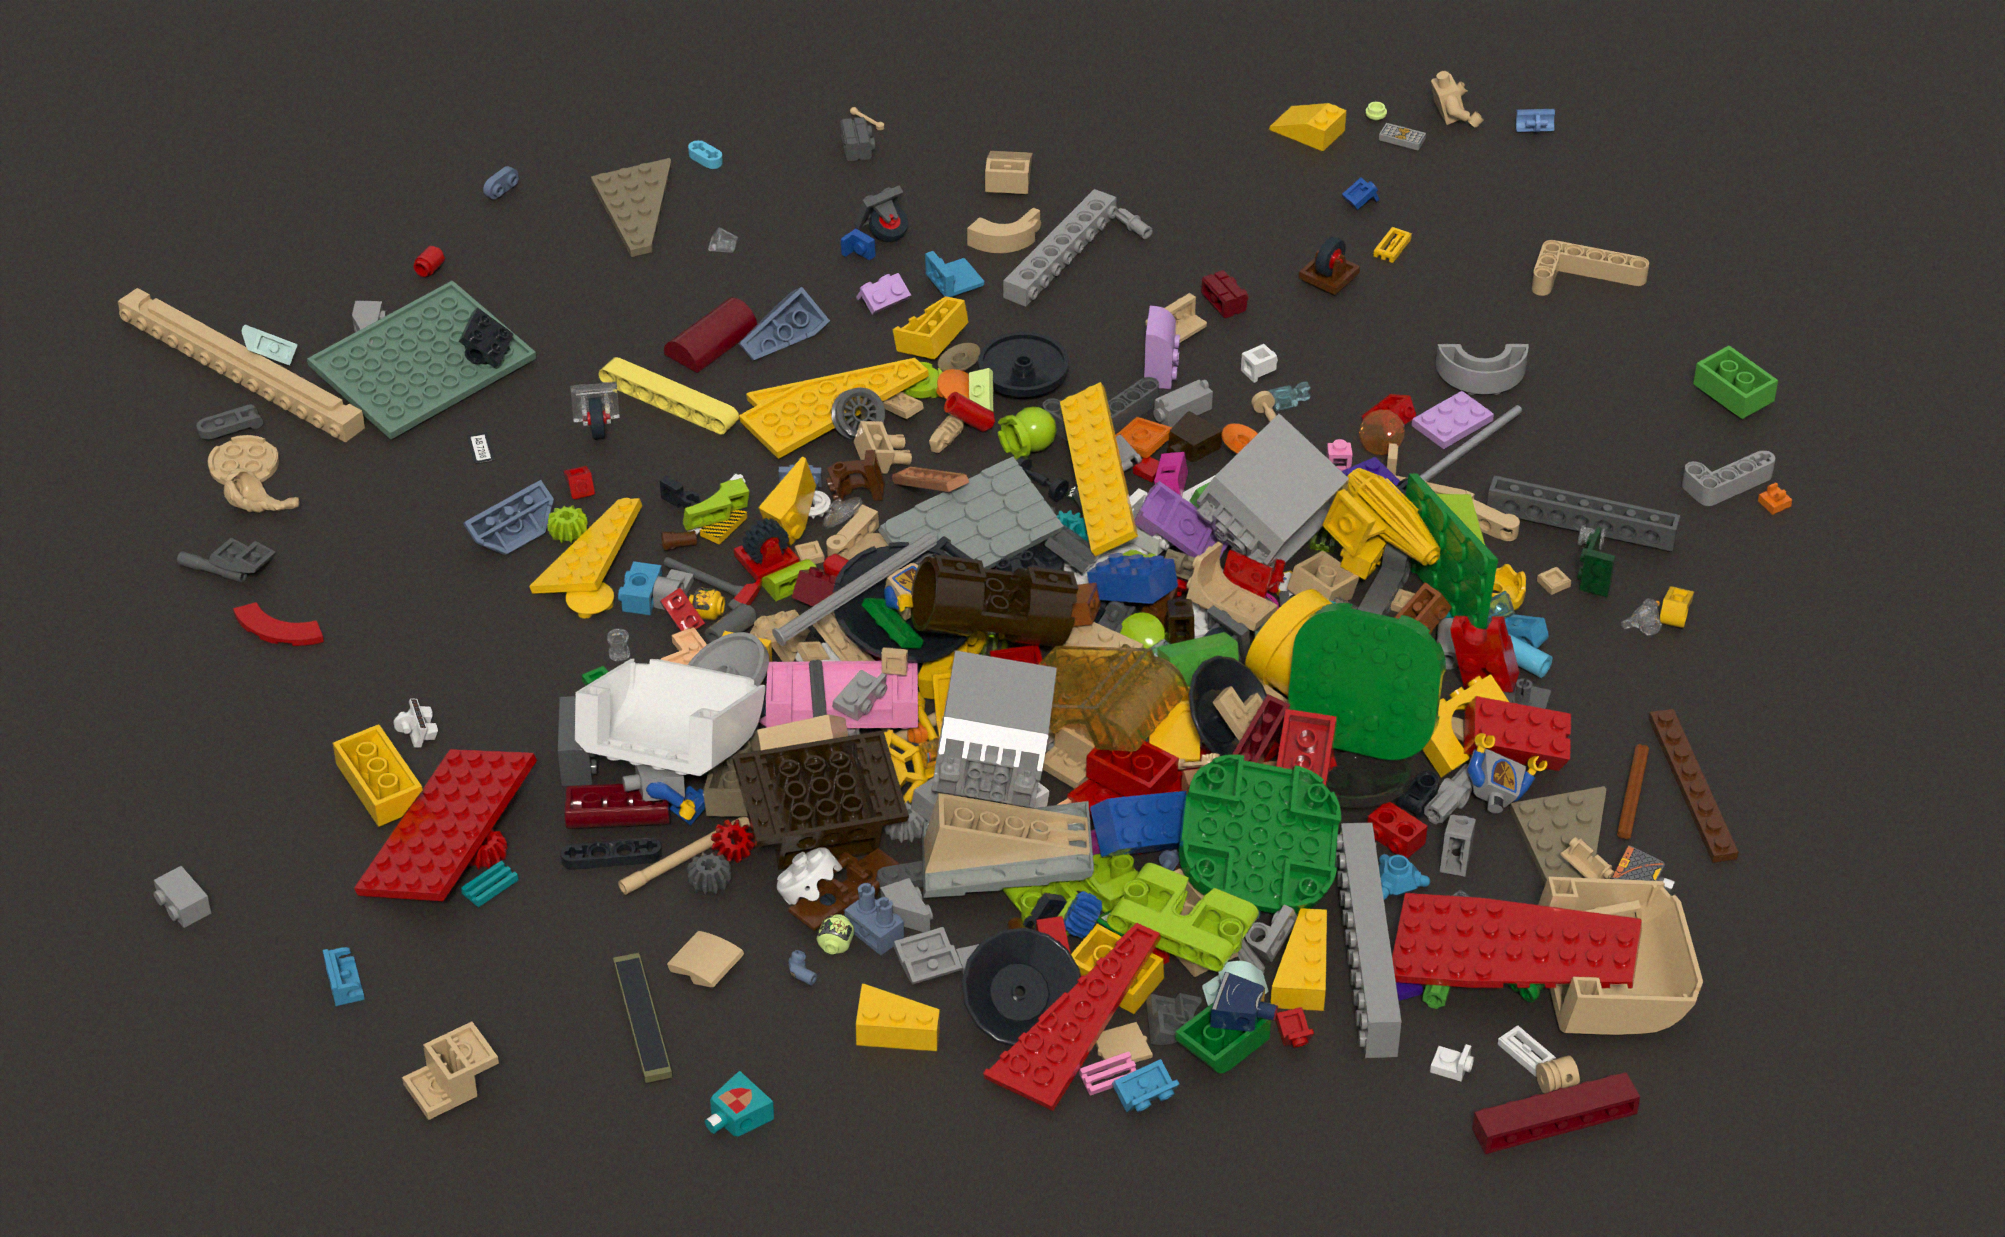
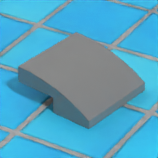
M944 927L899 939L893 943L898 959L912 985L962 970L955 947L950 945Z

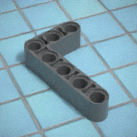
M1144 377L1108 401L1115 433L1127 426L1133 419L1140 417L1155 406V399L1159 398V381L1156 378ZM1054 398L1045 400L1042 409L1050 412L1055 419L1056 434L1068 441L1060 400Z

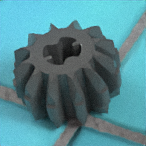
M714 851L710 855L702 852L701 857L694 856L692 863L688 864V882L696 892L703 890L705 895L708 892L717 894L718 889L725 890L727 884L730 883L731 865L729 861L725 860L723 854L716 856Z

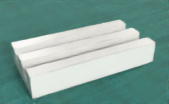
M1518 1025L1498 1038V1045L1535 1077L1536 1065L1538 1063L1556 1059L1554 1055ZM1514 1036L1520 1039L1524 1044L1518 1041ZM1531 1050H1533V1051H1534L1537 1055H1539L1543 1060H1541L1539 1057H1537L1533 1052H1531Z

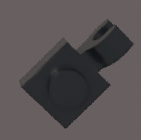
M667 476L660 480L661 498L677 508L681 505L684 508L690 507L691 501L695 503L700 502L697 492L684 491L683 485L678 481H674Z
M1044 893L1032 910V916H1028L1024 920L1023 925L1031 928L1034 926L1033 930H1036V920L1058 917L1067 903L1066 899L1062 895Z

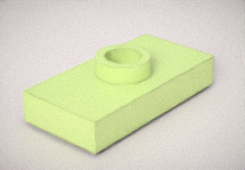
M990 368L970 372L969 399L993 411V371Z

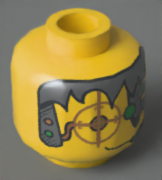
M701 587L695 591L694 595L689 596V601L702 619L714 621L718 616L723 615L725 597L721 596L719 590Z

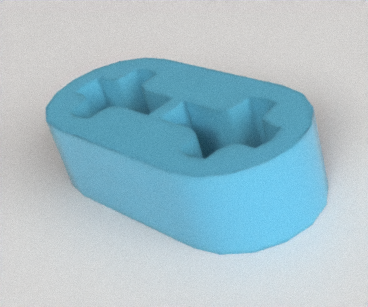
M699 140L693 141L688 145L689 157L709 169H717L722 166L723 158L720 150Z

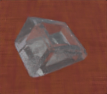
M718 227L711 238L708 250L733 253L738 237Z

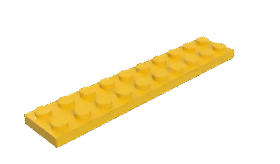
M1101 382L1060 401L1090 548L1095 557L1138 537L1106 391Z

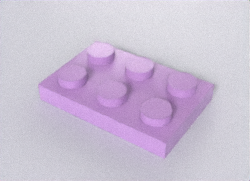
M1461 391L1413 418L1412 426L1438 446L1445 449L1492 422L1494 413Z

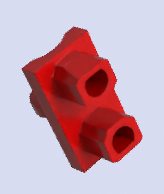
M681 588L660 600V603L680 632L693 627L698 629L705 624Z

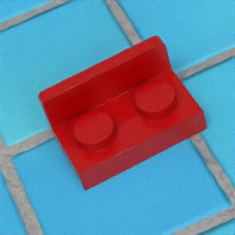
M1389 394L1363 414L1362 419L1364 424L1376 427L1381 426L1384 436L1390 437L1416 417V412L1411 396Z

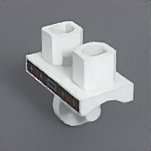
M410 699L409 711L398 714L394 719V727L398 732L410 734L413 746L421 748L423 740H435L438 728L436 723H430L432 719L431 707L419 706L417 699Z

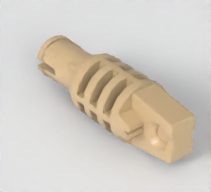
M952 415L946 417L936 428L929 440L931 451L940 453L950 445L959 433L962 432L965 422Z

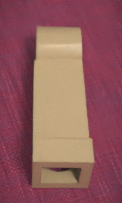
M1467 491V494H1471L1481 532L1504 541H1513L1518 537L1520 521L1517 516L1504 514L1474 500V494Z
M858 503L853 508L854 517L837 535L827 539V556L835 553L843 556L867 533H873L878 529V511Z

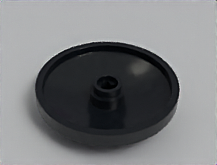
M1013 332L992 339L982 348L978 358V370L990 368L993 371L994 390L1010 396L1031 397L1050 392L1063 383L1069 371V357L1065 348L1051 337L1034 332Z

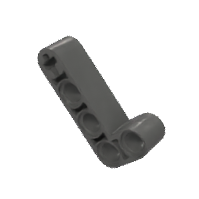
M1387 543L1383 554L1382 567L1358 610L1388 616L1391 611L1392 601L1399 589H1403L1408 580L1412 557L1392 544Z

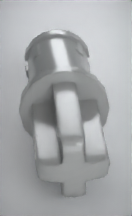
M1119 208L1115 214L1116 218L1125 224L1129 231L1133 230L1143 239L1151 236L1153 232L1152 227L1141 221L1138 215H1133L1122 208Z

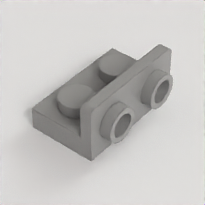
M860 670L833 700L832 707L858 721L863 714L867 715L870 712L876 699H881L886 693L887 675L881 673L876 678Z

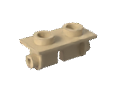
M1573 838L1569 843L1570 847L1561 852L1560 855L1585 878L1611 879L1614 874L1612 866L1599 855L1591 856L1593 850L1583 842V839Z

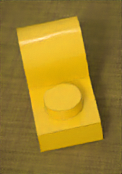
M1670 586L1663 599L1659 623L1684 628L1694 592Z

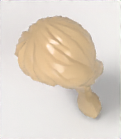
M234 469L227 475L225 480L224 496L229 504L234 507L258 513L265 510L281 511L299 507L300 500L297 497L288 498L284 501L270 497L260 480L248 470Z

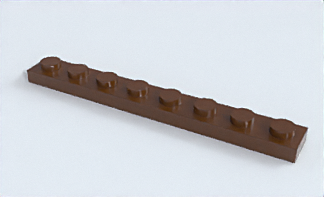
M1674 709L1650 712L1649 721L1712 863L1736 860L1739 852Z

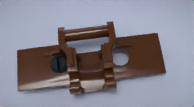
M879 848L859 861L849 853L843 852L839 855L837 861L842 866V869L844 867L847 868L848 878L842 883L835 878H832V880L820 879L817 882L819 898L815 901H810L804 897L791 906L788 912L812 930H816L821 926L822 921L826 917L838 915L839 913L841 915L845 914L844 910L859 900L858 887L861 884H871V887L875 888L874 896L876 897L880 889V884L876 880L878 870L887 866L899 865V863ZM833 868V875H834V874L837 873L838 871H836V870Z

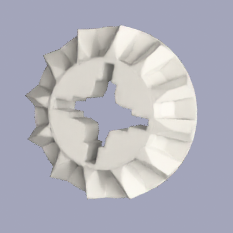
M815 490L812 500L815 507H811L809 517L813 519L815 516L823 517L824 513L829 512L831 506L828 495Z

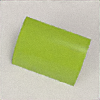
M804 559L762 578V586L775 601L781 600L793 594L799 571L816 567V565L811 560Z

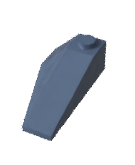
M800 287L790 292L738 344L752 360H756L814 336L830 320L803 287Z

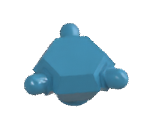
M1387 854L1380 856L1379 872L1384 900L1389 895L1397 897L1414 891L1418 886H1429L1430 878L1422 875L1405 856L1394 855L1389 857Z

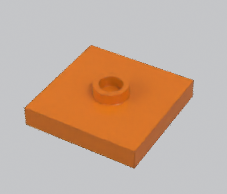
M1136 417L1115 436L1117 437L1121 434L1136 453L1141 457L1148 458L1169 440V432L1172 427Z

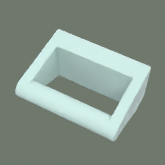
M247 325L243 326L242 335L247 350L290 366L298 344Z

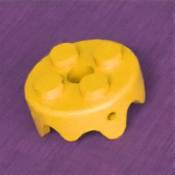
M1504 564L1501 568H1497L1493 591L1496 590L1500 593H1492L1489 614L1504 615L1515 611L1522 605L1526 592V575L1523 571L1516 573L1509 564Z

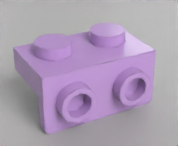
M899 273L892 276L890 274L884 275L874 284L872 282L864 284L860 287V292L856 298L858 301L863 299L873 315L909 299L911 294Z

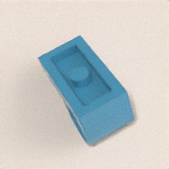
M1505 614L1503 616L1508 635L1510 634L1535 648H1539L1549 637L1544 618Z

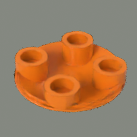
M949 369L939 375L936 393L940 397L947 399L951 393L958 392L969 398L968 373L957 369Z

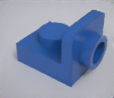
M1359 178L1342 193L1344 199L1357 210L1370 198L1375 202L1380 200L1376 193L1378 191L1377 187L1371 181L1367 183L1363 178Z
M854 229L841 238V254L846 257L852 252H856L858 255L871 260L876 256L875 239L858 229Z
M688 786L685 790L684 801L689 799L695 804L696 812L692 819L687 820L680 816V806L675 807L672 805L670 810L691 826L705 809V801L701 788L696 791L691 786Z

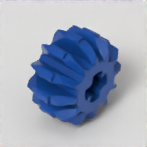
M1084 891L1077 894L1068 907L1063 919L1068 933L1080 938L1087 936L1097 922L1102 910V901L1093 894H1088Z

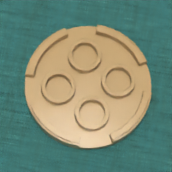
M253 435L232 437L231 441L221 446H215L208 457V467L211 476L223 485H225L227 475L234 469L248 470L260 482H263L275 473L279 465L276 447L266 442L265 438Z

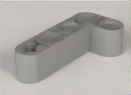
M1758 451L1713 472L1700 462H1688L1684 468L1682 487L1700 504L1712 506L1769 481L1773 475L1775 456L1769 451Z

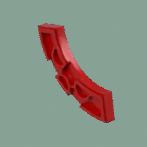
M257 602L233 608L234 615L239 624L247 632L258 635L261 640L274 644L279 642L292 643V646H305L324 642L317 620L304 623L280 621L263 612Z

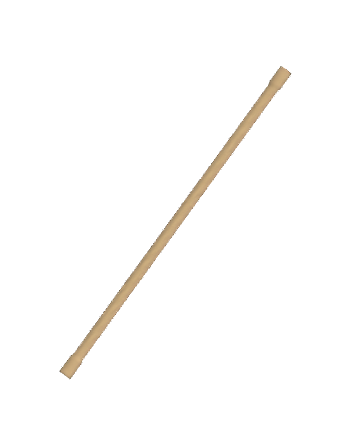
M934 712L928 715V718L933 727L936 726V716ZM902 729L899 732L895 733L904 740L908 741V729ZM741 816L736 819H739L740 827L746 824L750 827L748 817ZM716 831L649 867L618 881L620 890L627 895L655 877L711 848L714 843L711 840V835L716 833Z

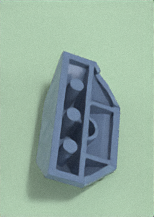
M539 480L470 518L463 524L477 544L508 555L545 534L554 499L542 480Z

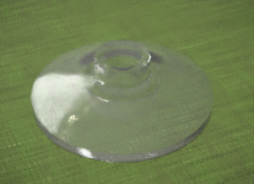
M852 497L843 501L841 498L833 501L829 505L831 510L824 517L822 526L828 529L847 520L861 507L862 499L860 497Z

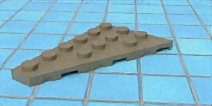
M670 158L591 176V184L631 257L651 253L653 250V241H655L656 237L655 232L660 220V212L662 211V202L666 194L667 182L669 181L670 168H672Z
M1605 786L1511 803V814L1544 884H1546L1548 877L1585 878L1560 854L1570 847V841L1576 837L1583 839V842L1593 850L1592 857L1596 856L1606 796Z

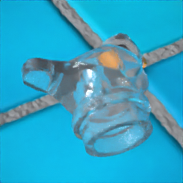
M1650 598L1645 599L1643 604L1635 610L1630 618L1621 622L1624 629L1636 627L1649 636L1656 634L1662 626L1658 610L1660 602Z

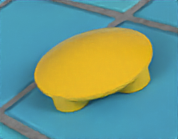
M603 582L598 590L567 592L566 594L568 607L577 612L580 618H590L592 614L609 610L614 606V592L609 585Z

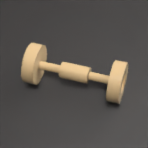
M1269 391L1257 393L1251 401L1254 410L1258 413L1265 412L1269 422L1276 417L1272 409L1275 404L1273 395Z

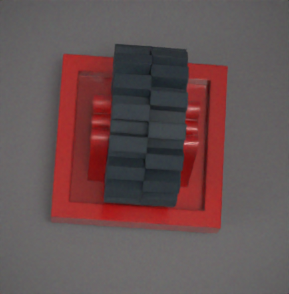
M764 518L763 523L759 520L756 526L752 524L750 526L752 530L745 532L747 537H743L742 541L744 543L734 548V556L756 581L799 562V558L786 544L789 542L788 533L772 518L770 520Z

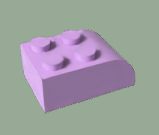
M1150 306L1146 330L1144 377L1156 378L1159 381V388L1171 389L1172 380H1177L1178 367L1175 366L1179 365V352L1175 348H1179L1180 335L1176 334V320L1168 310L1158 306Z

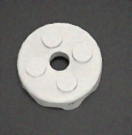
M817 848L806 854L801 852L793 858L792 864L778 876L777 890L789 905H795L799 897L815 901L819 898L817 882L820 879L832 880L833 868L839 872L842 870V866L827 848Z

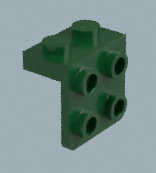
M1597 527L1594 534H1589L1586 545L1588 548H1583L1580 562L1584 564L1579 569L1577 580H1581V591L1608 598L1616 556L1599 552L1602 528Z

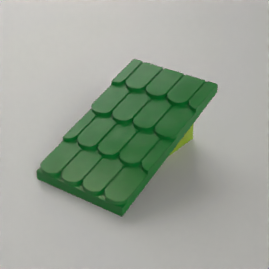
M1409 473L1405 496L1419 509L1418 514L1441 548L1440 558L1432 565H1422L1412 558L1411 572L1416 573L1423 583H1427L1445 597L1452 607L1449 610L1451 616H1467L1473 626L1486 629L1498 559L1485 546L1471 494H1436L1418 474Z

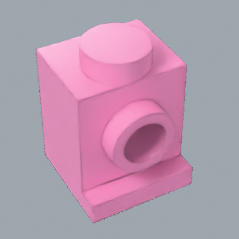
M1342 439L1335 440L1333 443H1327L1326 455L1333 464L1345 465L1336 466L1340 471L1352 466L1351 443H1347Z

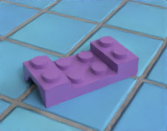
M1160 481L1150 488L1135 518V525L1151 536L1158 533L1194 558L1203 554L1209 546L1212 547L1217 542L1223 544L1220 554L1221 558L1223 551L1229 545L1226 541L1224 543L1215 536L1212 524L1207 523L1196 513L1197 507Z

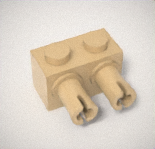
M880 421L860 422L854 444L861 460L865 459L866 450H875L882 473H888L892 464L910 465L912 460L910 450H894L904 449L905 438H903V434L888 435L883 422Z

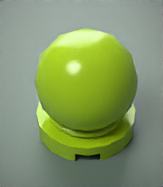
M1027 407L1017 413L1016 416L1007 415L998 421V424L1001 425V431L998 432L1000 443L1006 453L1011 452L1016 460L1021 456L1028 457L1030 452L1045 450L1054 441L1057 432L1053 416L1050 412L1040 407Z

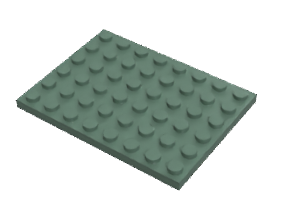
M450 281L307 358V363L310 368L349 403L362 410L363 415L388 438L393 439L536 359V352L513 333L512 339L497 367L494 368L487 362L483 364L470 362L465 357L467 347L458 341L472 312L477 307L505 328L507 327L454 281Z

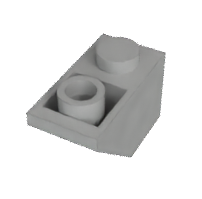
M910 878L880 887L881 897H887L889 901L893 902V914H898L902 918L904 927L921 932L930 931V920L933 919L931 908L928 904H924L919 887H914Z

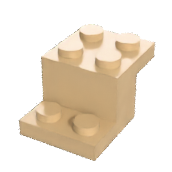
M1086 697L1055 724L1054 747L1045 754L1043 770L1074 789L1089 779L1086 777L1087 754L1115 726L1121 729L1126 728V720Z
M470 1022L423 1044L427 1066L402 1077L403 1085L427 1119L430 1120L477 1097L474 1075L499 1064L498 1056L474 1023Z

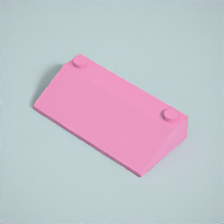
M822 661L827 715L845 718L847 728H918L917 663H908L907 675L886 674V693L881 699H876L867 715L863 714L856 721L832 707L833 700L860 670L877 678L882 673V661ZM769 662L766 687V728L813 718L809 662Z

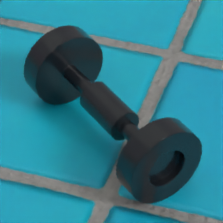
M1021 456L1016 460L1026 475L1031 476L1032 480L1043 486L1050 487L1048 492L1049 498L1056 502L1064 498L1069 488L1068 481L1060 477L1051 483L1046 476L1037 471H1031L1032 461L1029 458Z

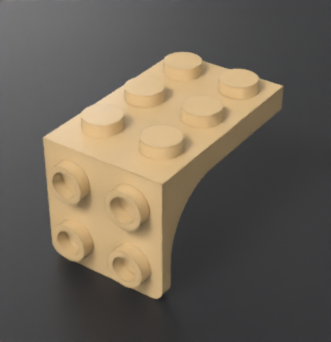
M1217 542L1195 558L1192 564L1194 572L1187 583V589L1189 590L1186 599H1191L1192 602L1198 604L1203 609H1209L1214 605L1221 611H1226L1236 622L1243 623L1248 630L1255 631L1276 612L1278 605L1233 584L1226 578L1220 566V554L1223 544Z

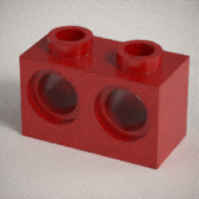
M1386 801L1368 816L1367 823L1373 824L1375 840L1395 854L1405 856L1408 859L1426 844L1428 826L1390 801Z

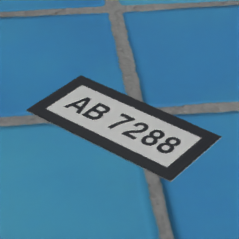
M487 432L467 435L474 464L495 460Z

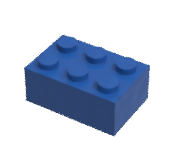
M1113 553L1109 555V558L1097 563L1094 568L1087 572L1088 582L1097 583L1100 600L1153 604L1178 587L1174 559H1167L1161 555L1143 557L1142 554L1123 556L1122 553Z

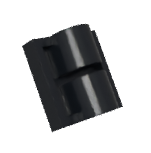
M477 307L472 312L458 342L467 347L465 357L474 364L487 362L495 368L500 364L513 333Z

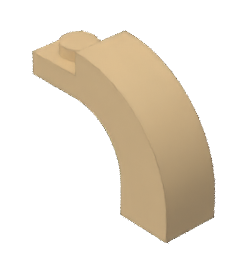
M1032 208L1021 219L1009 224H997L979 217L967 228V245L989 253H1009L1024 249L1035 242V232L1041 227L1040 210Z

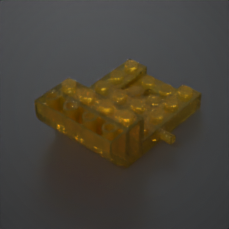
M1123 644L1121 648L1055 646L1039 664L1057 668L1050 723H1052L1049 726L1050 731L1058 734L1064 725H1085L1096 749L1129 752L1138 750L1142 743L1155 731L1156 727L1181 702L1182 698L1189 691L1186 681L1178 668L1166 659L1155 657L1151 648H1131L1127 644Z

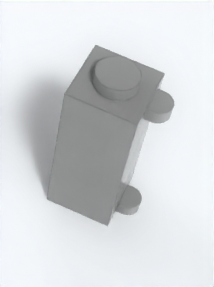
M1207 380L1194 381L1156 398L1153 412L1155 419L1163 425L1173 427L1188 411L1200 415L1211 410L1213 391L1209 389Z

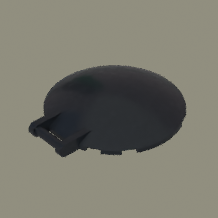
M943 536L937 541L935 546L900 569L910 563L919 565L922 559L927 556H949L948 554L953 557L972 558L951 544L950 539ZM891 542L889 546L879 548L873 546L855 555L839 572L835 580L833 593L908 546L909 542ZM885 577L834 610L835 618L845 635L858 647L879 658H882L881 652L883 648L908 650V663L933 661L954 652L970 637L918 631L910 617L904 621L924 642L921 648H902L889 637L884 628L879 626L862 606L865 598L885 600L884 590L888 577Z

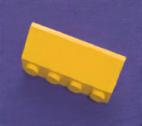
M379 724L333 742L336 765L378 827L401 818L423 790L421 784Z

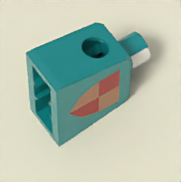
M739 1071L711 1097L712 1116L705 1120V1125L713 1134L725 1127L733 1136L739 1137L774 1119L773 1101Z

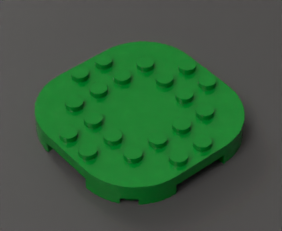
M1333 603L1323 606L1307 618L1299 629L1294 641L1288 694L1290 710L1336 716L1337 726L1333 748L1385 760H1400L1418 753L1433 736L1440 719L1438 712L1442 680L1446 672V659L1440 642L1436 643L1429 634L1430 630L1425 625L1405 615H1401L1399 619L1352 609L1353 604Z
M1224 755L1214 758L1212 762L1201 767L1195 773L1185 794L1179 843V860L1183 873L1186 877H1189L1188 881L1204 896L1213 888H1216L1254 904L1259 911L1276 913L1282 909L1284 904L1293 908L1296 914L1302 908L1311 909L1324 898L1334 881L1337 870L1335 859L1338 825L1341 822V809L1334 791L1332 793L1323 784L1324 779L1319 775L1295 765L1293 769L1255 763L1245 761L1244 755Z

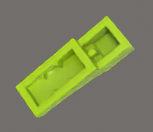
M739 478L720 483V490L701 503L685 508L683 525L686 531L729 520L731 511L747 507L750 491L743 479Z

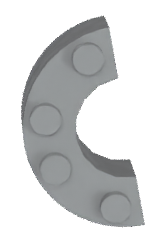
M1438 344L1436 369L1447 383L1457 389L1466 391L1468 394L1497 395L1513 388L1523 379L1526 372L1529 346L1528 344H1506L1505 350L1500 355L1485 359L1469 355L1462 349L1461 344Z

